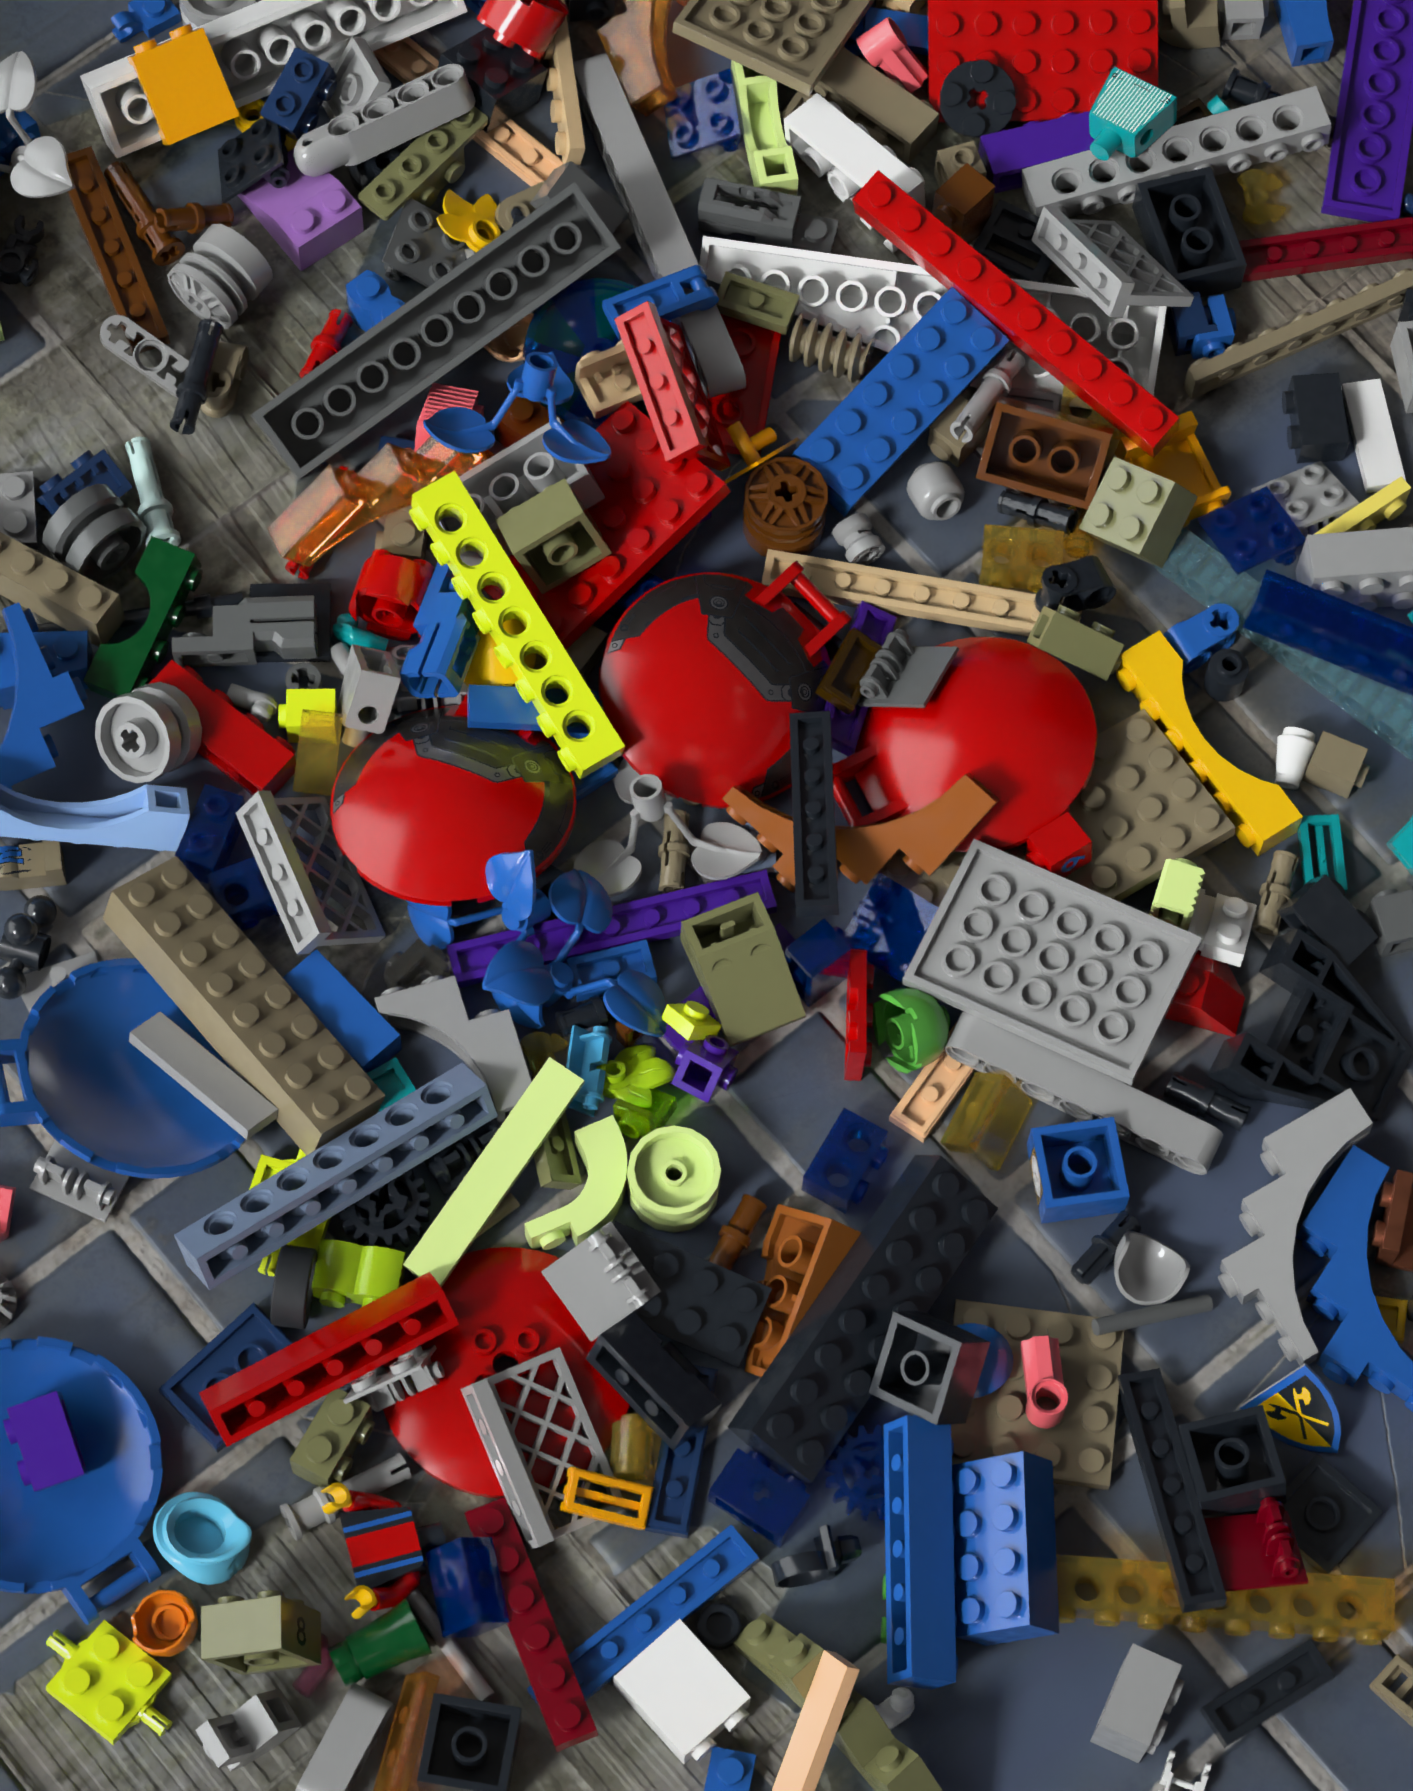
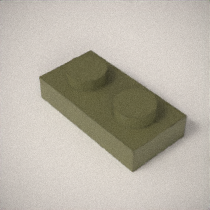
M726 271L717 292L719 301L716 305L720 314L786 335L798 307L800 295Z
M566 1111L534 1155L540 1187L571 1190L582 1184Z

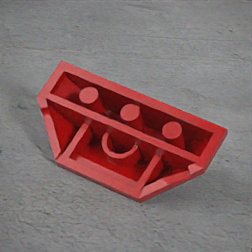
M1198 950L1165 1018L1235 1037L1245 996L1227 963L1200 956L1201 951Z

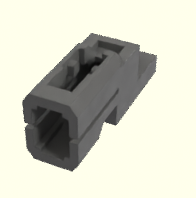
M706 177L699 199L698 230L729 236L740 233L755 236V243L832 254L839 220L801 213V196Z
M315 596L244 598L238 605L213 606V636H206L199 632H190L184 634L183 637H172L174 660L181 667L186 665L189 667L257 665V652L276 651L284 660L318 658V635L315 634V632H318V614Z

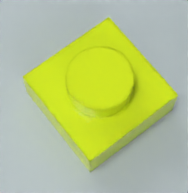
M695 1001L667 1004L662 1014V1020L688 1041L705 1040L708 1035L717 1036L722 1026L709 1015L708 1008Z

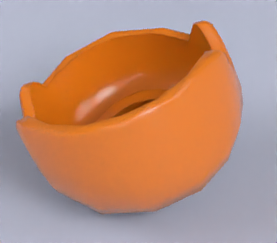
M157 1590L144 1597L135 1613L131 1616L134 1635L132 1638L133 1642L153 1656L172 1657L185 1651L194 1641L198 1630L197 1612L192 1600L176 1590Z

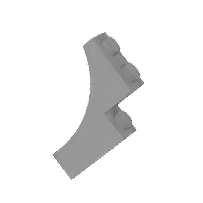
M443 975L432 976L422 981L421 985L407 989L402 986L389 988L382 992L381 996L374 998L376 1010L393 1028L409 1030L427 1036L447 1047L462 1059L473 1073L487 1085L498 1114L496 1120L499 1125L505 1121L532 1082L509 1009L500 1012L498 1009L485 1010L477 1014L475 1019L468 1020L455 975L447 978Z

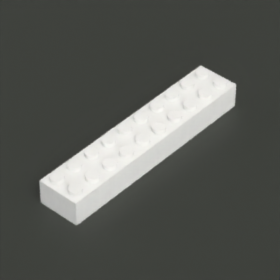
M261 0L194 29H204L235 106L239 108L270 95L295 48H300L326 61L332 68H335L352 36L365 39L373 52L468 11L464 0ZM129 56L80 76L106 145L116 158L161 140L158 130H160L135 69L129 63L127 58Z

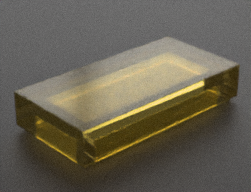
M302 709L293 791L331 796L337 773L343 714Z

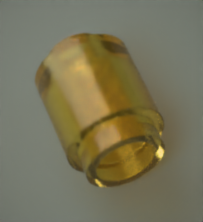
M639 1414L622 1415L621 1421H616L612 1424L610 1466L614 1468L613 1476L629 1481L645 1480L648 1478V1470L653 1468L655 1431Z

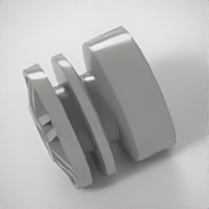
M212 224L193 245L194 253L187 252L179 261L180 264L177 263L167 274L168 283L176 296L196 316L202 320H212V326L215 325V322H219L224 329H229L238 319L237 315L240 316L248 308L247 300H255L271 282L273 273L264 256L244 236L222 224Z

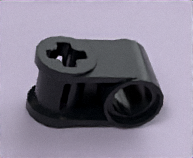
M1093 555L1085 556L1076 561L1047 567L1041 577L1042 588L1036 593L1034 603L1040 613L1044 606L1057 611L1060 604L1075 612L1097 609L1106 605L1114 598L1116 588L1099 558Z

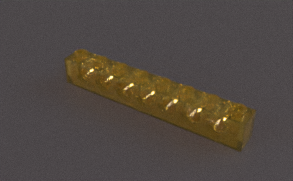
M1056 1554L1059 1623H1074L1076 1618L1094 1619L1093 1623L1095 1625L1113 1627L1120 1625V1621L1137 1622L1138 1628L1147 1630L1162 1629L1164 1624L1181 1625V1630L1189 1633H1203L1207 1631V1627L1225 1628V1634L1232 1636H1247L1253 1630L1266 1631L1269 1637L1275 1639H1292L1295 1637V1634L1312 1635V1640L1318 1642H1336L1339 1640V1637L1356 1638L1357 1644L1369 1646L1382 1644V1640H1388L1395 1631V1579L1306 1572L1309 1580L1308 1584L1226 1592L1227 1608L1224 1610L1211 1608L1182 1613L1181 1607L1169 1606L1162 1597L1163 1591L1168 1589L1175 1590L1168 1562ZM1080 1583L1090 1584L1096 1590L1097 1598L1091 1601L1082 1600L1077 1596L1075 1586ZM1124 1586L1135 1588L1140 1595V1602L1136 1604L1124 1602L1119 1596L1118 1589ZM1258 1595L1266 1598L1270 1603L1271 1611L1264 1614L1256 1612L1251 1607L1250 1597ZM1305 1599L1309 1601L1314 1608V1615L1305 1617L1297 1613L1293 1604L1294 1600ZM1337 1603H1351L1357 1610L1358 1618L1354 1620L1343 1618L1338 1612Z

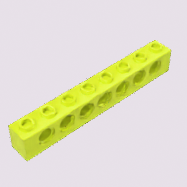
M455 470L412 494V509L409 510V514L419 531L426 529L433 540L430 548L436 560L441 566L446 563L455 576L451 579L454 589L462 600L468 598L476 611L472 613V616L480 631L484 635L489 632L497 644L493 648L496 657L505 669L511 667L518 678V681L515 682L518 693L525 703L532 701L540 715L536 716L537 723L547 738L551 736L555 738L561 750L557 751V754L565 769L569 773L575 771L579 779H582L622 756L625 745ZM445 517H454L460 522L461 527L456 531L450 532L444 530L439 522ZM466 551H474L481 556L483 561L476 566H469L461 560L460 556ZM495 585L502 590L504 595L498 600H489L484 597L481 590L485 586ZM516 619L523 624L525 630L521 634L512 635L505 631L502 624L507 620ZM532 653L539 654L544 658L546 665L541 669H531L525 664L524 658ZM551 688H559L565 692L567 700L561 704L551 703L546 698L545 692ZM573 722H579L586 726L589 734L585 738L576 739L569 735L566 727Z

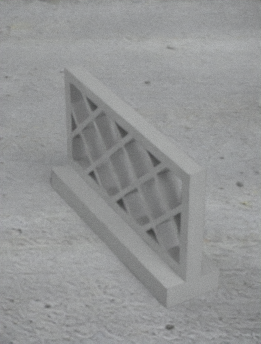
M1043 206L1032 242L1109 317L1123 318L1127 305L1191 307L1194 296L1115 221L1069 219L1057 207Z
M257 791L236 812L296 955L310 954L317 946L377 943L386 937L360 875L357 873L356 866L346 855L343 856L337 845L332 829L330 807L325 796L274 798L271 791ZM306 810L316 811L321 827L304 815ZM281 813L292 821L290 828L285 825ZM299 826L315 837L313 845L296 833ZM322 843L334 852L336 861L319 850ZM296 848L308 856L305 863L301 861ZM314 861L331 873L328 880L311 868ZM337 878L348 885L352 893L351 896L335 885ZM311 883L323 891L320 898L316 896ZM329 896L346 908L343 915L327 904ZM352 914H355L364 921L367 930H363L350 920ZM327 919L338 926L336 932L331 931Z
M560 1347L460 1389L527 1550L541 1547L559 1537L598 1521L587 1517L577 1519L578 1515L571 1514L566 1525L554 1529L548 1515L553 1498L562 1502L564 1500V1495L556 1492L563 1470L575 1467L566 1463L574 1441L589 1447L592 1459L588 1471L595 1472L597 1467L600 1474L614 1477ZM550 1360L553 1361L559 1375L554 1391L533 1382L539 1365ZM526 1370H529L526 1379L517 1375ZM509 1379L523 1385L516 1407L501 1402L494 1384ZM563 1387H564V1390H565V1392H566L567 1397L564 1396V1395H562V1394H560ZM530 1389L551 1398L543 1419L522 1411ZM557 1401L571 1406L576 1417L570 1431L550 1423ZM506 1412L513 1414L510 1422ZM519 1417L540 1426L532 1448L518 1442L514 1434ZM579 1428H581L584 1437L577 1434ZM547 1429L567 1437L560 1460L539 1451ZM522 1452L529 1454L527 1462ZM536 1458L557 1466L549 1488L534 1482L531 1470ZM583 1481L581 1488L589 1489L591 1482ZM604 1486L608 1495L623 1498L619 1489ZM539 1492L546 1495L544 1502L542 1501ZM577 1497L574 1500V1503L589 1506L583 1503V1498ZM609 1505L602 1508V1510L616 1513L623 1510V1508Z

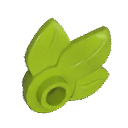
M650 1045L628 1047L619 1052L614 1060H609L607 1064L596 1067V1069L606 1071L603 1096L612 1099L617 1098L621 1104L634 1108L652 1107L651 1089L672 1081L676 1070L667 1061L655 1057L656 1048Z

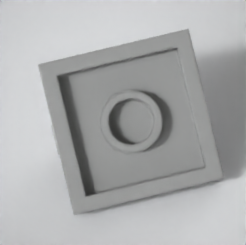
M355 36L351 37L333 69L337 75L335 79L337 81L335 92L329 101H323L322 106L330 120L342 113L393 90L391 82L365 39Z

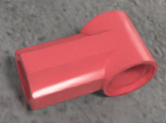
M890 17L885 18L856 39L861 52L868 62L874 67L879 66L889 79L892 78L899 81L909 93L920 88L928 77L927 69L907 46V41L902 31Z
M1049 1335L1034 1336L1028 1340L1021 1341L1020 1344L1027 1396L1025 1412L1028 1420L1038 1428L1048 1429L1055 1427L1063 1418L1068 1403V1393L1063 1382L1058 1338H1052ZM1040 1397H1049L1056 1402L1057 1408L1045 1410L1037 1404L1036 1400Z

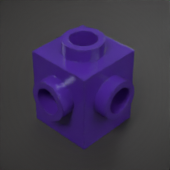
M708 1035L705 1040H695L692 1044L685 1042L675 1060V1064L679 1067L671 1084L709 1103L721 1089L727 1091L732 1085L738 1073V1068L733 1065L739 1051L729 1047V1044L724 1039L715 1035Z

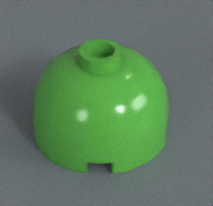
M899 988L881 994L879 996L882 998L881 1001L875 1002L873 1005L872 1024L878 1045L880 1046L886 1040L894 1055L885 1057L889 1064L897 1071L908 1074L937 1060L944 1052L949 1037L950 1016L946 1008L940 1005L933 996L915 988Z

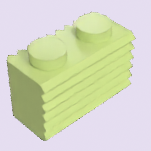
M1166 859L1149 915L1187 931L1205 876L1204 870L1199 868L1196 863L1187 859Z

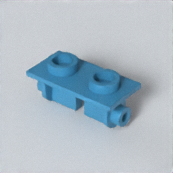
M572 1025L566 1068L582 1078L585 1083L568 1107L590 1117H594L595 1110L599 1108L600 1103L604 1102L603 1088L606 1071L596 1069V1067L607 1064L609 1046L613 1039L609 1035V1028L594 1026L592 1032L576 1025Z

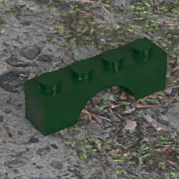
M151 536L135 570L137 577L148 589L150 595L148 618L143 627L131 638L115 644H100L83 679L91 691L113 699L122 694L130 693L134 689L149 684L152 681V678L149 676L155 664H160L167 654L169 642L166 640L172 628H177L184 618L186 606L183 604L189 592H194L202 579L203 570L200 569L202 565L196 554Z

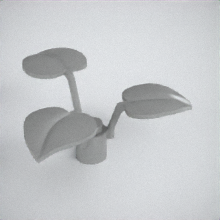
M20 51L13 53L0 62V114L6 112L7 120L25 144L13 151L11 166L0 164V171L11 174L10 181L12 187L22 196L30 198L55 196L74 189L75 185L70 174L67 153L62 143L52 136H43L32 140L14 116V111L22 112L30 108L37 93V75L34 64L25 52Z
M623 758L618 768V774H616L615 788L620 799L625 803L634 805V809L630 812L631 826L628 845L624 849L619 842L610 839L597 840L590 843L577 856L573 869L582 870L593 876L604 887L609 897L626 892L635 885L642 873L640 861L631 856L636 847L639 820L655 822L661 819L664 813L670 816L692 846L697 847L691 855V862L698 874L711 880L732 878L756 863L763 853L758 840L747 830L733 823H710L702 830L701 839L696 838L676 813L672 802L666 801V797L669 795L664 793L661 780L652 774L639 775Z

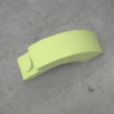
M613 1115L574 1131L575 1147L588 1174L586 1185L580 1195L568 1205L524 1223L525 1237L532 1250L540 1247L543 1250L555 1248L566 1240V1236L570 1234L577 1246L592 1232L610 1221L612 1222L622 1205L627 1185V1151L624 1138Z

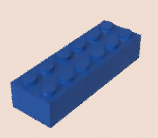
M951 287L793 452L791 457L810 463L822 474L828 489V502L845 517L930 428L950 404L990 365L1010 340L957 290Z

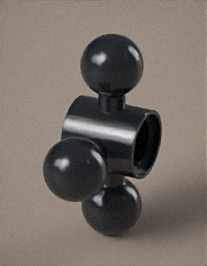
M33 896L26 902L24 913L12 915L5 923L4 933L0 942V959L8 961L10 964L0 969V997L3 999L11 1000L21 996L26 988V978L22 972L24 967L40 971L48 958L51 936L41 933L40 930L54 922L57 908L54 901L47 896Z

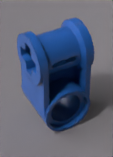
M1218 603L1188 620L1177 623L1163 634L1183 660L1182 674L1195 671L1210 660L1217 651L1230 649L1236 639V630L1239 625V616L1231 606Z

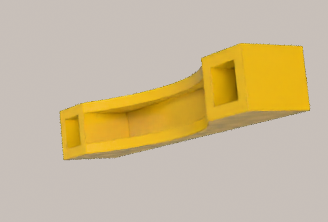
M1161 631L1155 632L1121 653L1120 658L1122 661L1116 671L1120 685L1125 691H1132L1140 702V709H1145L1234 824L1236 836L1241 844L1246 848L1251 847L1258 857L1297 833L1303 816L1281 787L1277 784L1260 780L1236 768L1220 756L1204 739L1191 717L1185 700L1182 681L1183 660Z

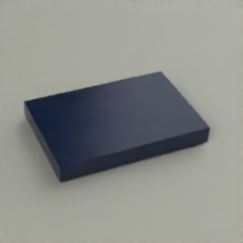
M253 1302L158 1389L159 1393L218 1453L226 1445L209 1415L199 1392L289 1346L293 1342L278 1326L272 1325L271 1319Z

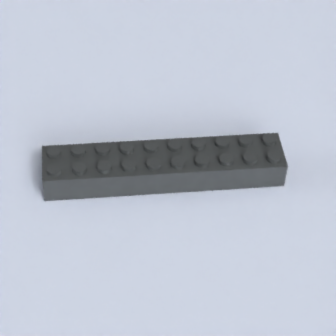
M574 182L250 416L295 478L299 480L621 247Z

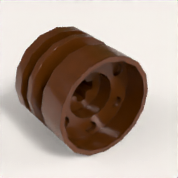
M776 457L761 463L750 474L745 485L743 533L748 544L757 553L766 557L768 549L808 556L819 545L825 531L828 504V489L822 474L810 463L795 457Z

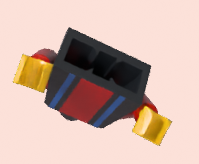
M338 1482L321 1490V1493H329L335 1499V1502L322 1506L324 1513L333 1514L340 1509L345 1511L339 1515L357 1586L344 1599L345 1601L355 1599L360 1603L361 1606L351 1613L355 1619H360L369 1610L377 1611L392 1608L407 1598L419 1586L421 1577L426 1574L422 1553L447 1547L441 1521L415 1528L410 1507H403L398 1501L373 1493L348 1490L344 1484Z

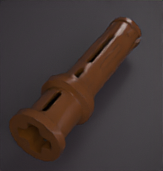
M116 161L110 164L105 169L104 176L137 225L136 234L141 241L148 244L153 252L152 259L155 264L166 266L178 260L185 251L183 241L175 238L172 232L159 233L154 224V214H157L139 183L131 174L127 164L124 161L120 163Z

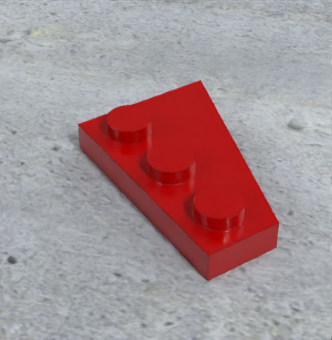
M850 949L847 964L844 1080L861 1081L863 1068L871 1067L872 1042H867V1028H872L873 1003H867V989H873L874 965L867 964V950Z

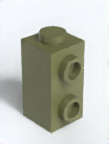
M1061 604L1057 611L1044 606L1026 642L1107 681L1109 675L1117 671L1122 661L1120 654L1124 644L1112 639L1116 631L1095 621L1091 628L1078 622L1081 614Z

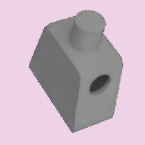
M354 644L351 645L337 705L343 726H345L342 742L348 746L356 748L369 735V732L382 734L385 730L401 681L391 652Z

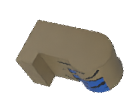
M42 840V842L23 844L18 847L0 846V891L67 885L61 842Z

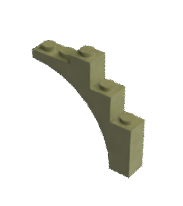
M763 1613L744 1628L743 1632L733 1642V1645L739 1654L762 1671L802 1709L824 1649L802 1633L798 1636L794 1635ZM853 1689L833 1743L854 1765L873 1790L943 1791L921 1757L897 1740L872 1702Z

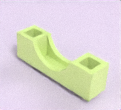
M732 60L730 79L753 185L797 196L799 178L792 147L787 145L782 129L777 81Z

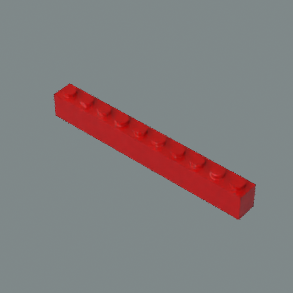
M877 170L854 196L852 201L857 215L948 290L951 287L957 290L1012 343L1153 459L1179 430L1180 418L882 172Z

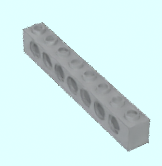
M1313 86L1172 126L1138 157L1131 158L1115 150L1107 161H1103L1095 157L1090 150L1024 168L1022 169V190L1030 212L1038 217L1041 215L1043 206H1055L1067 218L1083 213L1090 215L1114 204L1133 203L1137 183L1210 166L1214 176L1227 172L1238 173L1252 165L1266 161L1277 162L1284 159L1287 155L1297 152L1316 151L1323 145L1329 144L1331 122L1317 86ZM1290 126V127H1292V128H1294V129H1293V130H1283V129H1281L1280 127ZM1251 136L1257 138V140L1248 141L1244 137ZM1209 147H1217V148H1220L1221 150H1219V151H1210V150H1208L1207 148H1209ZM1173 157H1180L1184 160L1180 162H1175L1170 159ZM1135 168H1145V169H1147V171H1145V172H1137V171H1134L1133 169H1135ZM1099 178H1107V179H1110L1111 181H1110V182H1106V183H1102V182L1097 181V179H1099ZM1069 188L1074 190V192L1063 193L1060 190Z

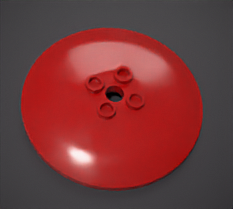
M518 1247L487 1248L464 1254L441 1287L459 1325L423 1343L421 1347L424 1350L432 1345L436 1346L437 1349L430 1359L432 1363L436 1361L441 1363L445 1377L439 1379L438 1385L418 1392L416 1388V1395L413 1396L406 1392L399 1379L405 1399L400 1402L397 1400L395 1404L384 1408L383 1412L395 1439L404 1452L427 1474L443 1484L476 1496L488 1498L505 1497L460 1390L497 1374L493 1365L502 1356H510L518 1364H521L560 1347L604 1453L619 1434L630 1405L586 1360L598 1337L592 1342L589 1340L541 1273V1271L558 1260L559 1257L538 1250ZM395 1358L387 1362L386 1364H384V1367L389 1366L394 1362L398 1361V1358ZM552 1360L539 1365L533 1382L554 1391L559 1375ZM526 1370L517 1375L526 1379L529 1370ZM509 1379L494 1384L501 1402L516 1407L523 1385ZM563 1387L560 1394H562V1395H564V1396L567 1397L566 1392H565L564 1387ZM530 1389L522 1411L543 1419L551 1398ZM557 1401L550 1423L570 1431L576 1417L572 1407ZM506 1412L510 1422L513 1414ZM519 1417L514 1430L517 1441L532 1448L540 1426ZM579 1428L577 1434L584 1437L581 1428ZM547 1429L539 1451L560 1460L567 1437ZM574 1441L566 1463L588 1470L592 1459L589 1447ZM522 1452L527 1462L529 1454ZM536 1458L531 1470L534 1482L549 1488L557 1466ZM563 1470L557 1488L567 1483V1470Z

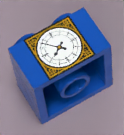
M1114 1117L1031 1128L1026 1145L1041 1224L1125 1211L1130 1195Z

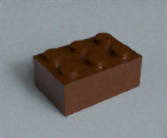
M1000 396L995 406L976 478L1088 510L1099 485L1115 427Z

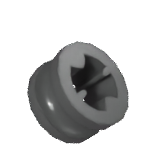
M297 663L286 672V689H299V677L303 676L308 677V689H322L320 671L310 663Z

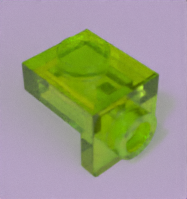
M655 1088L651 1089L653 1103L652 1107L641 1108L622 1099H617L613 1104V1111L620 1131L630 1138L641 1139L653 1130L663 1128L677 1109L676 1097Z

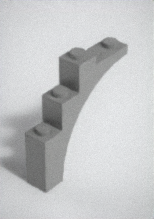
M1351 1088L1263 1138L1262 1150L1264 1152L1260 1154V1158L1267 1171L1272 1176L1278 1173L1279 1178L1243 1198L1241 1204L1243 1213L1239 1215L1240 1221L1251 1237L1257 1234L1259 1239L1221 1260L1220 1265L1222 1274L1218 1276V1280L1226 1294L1230 1298L1236 1295L1242 1305L1257 1297L1259 1301L1255 1303V1307L1267 1326L1272 1323L1275 1325L1281 1335V1338L1277 1341L1282 1352L1290 1362L1296 1359L1300 1366L1304 1363L1309 1365L1316 1361L1319 1351L1303 1321L1295 1292L1293 1251L1296 1229L1305 1203L1322 1175L1343 1152L1370 1134L1373 1122Z

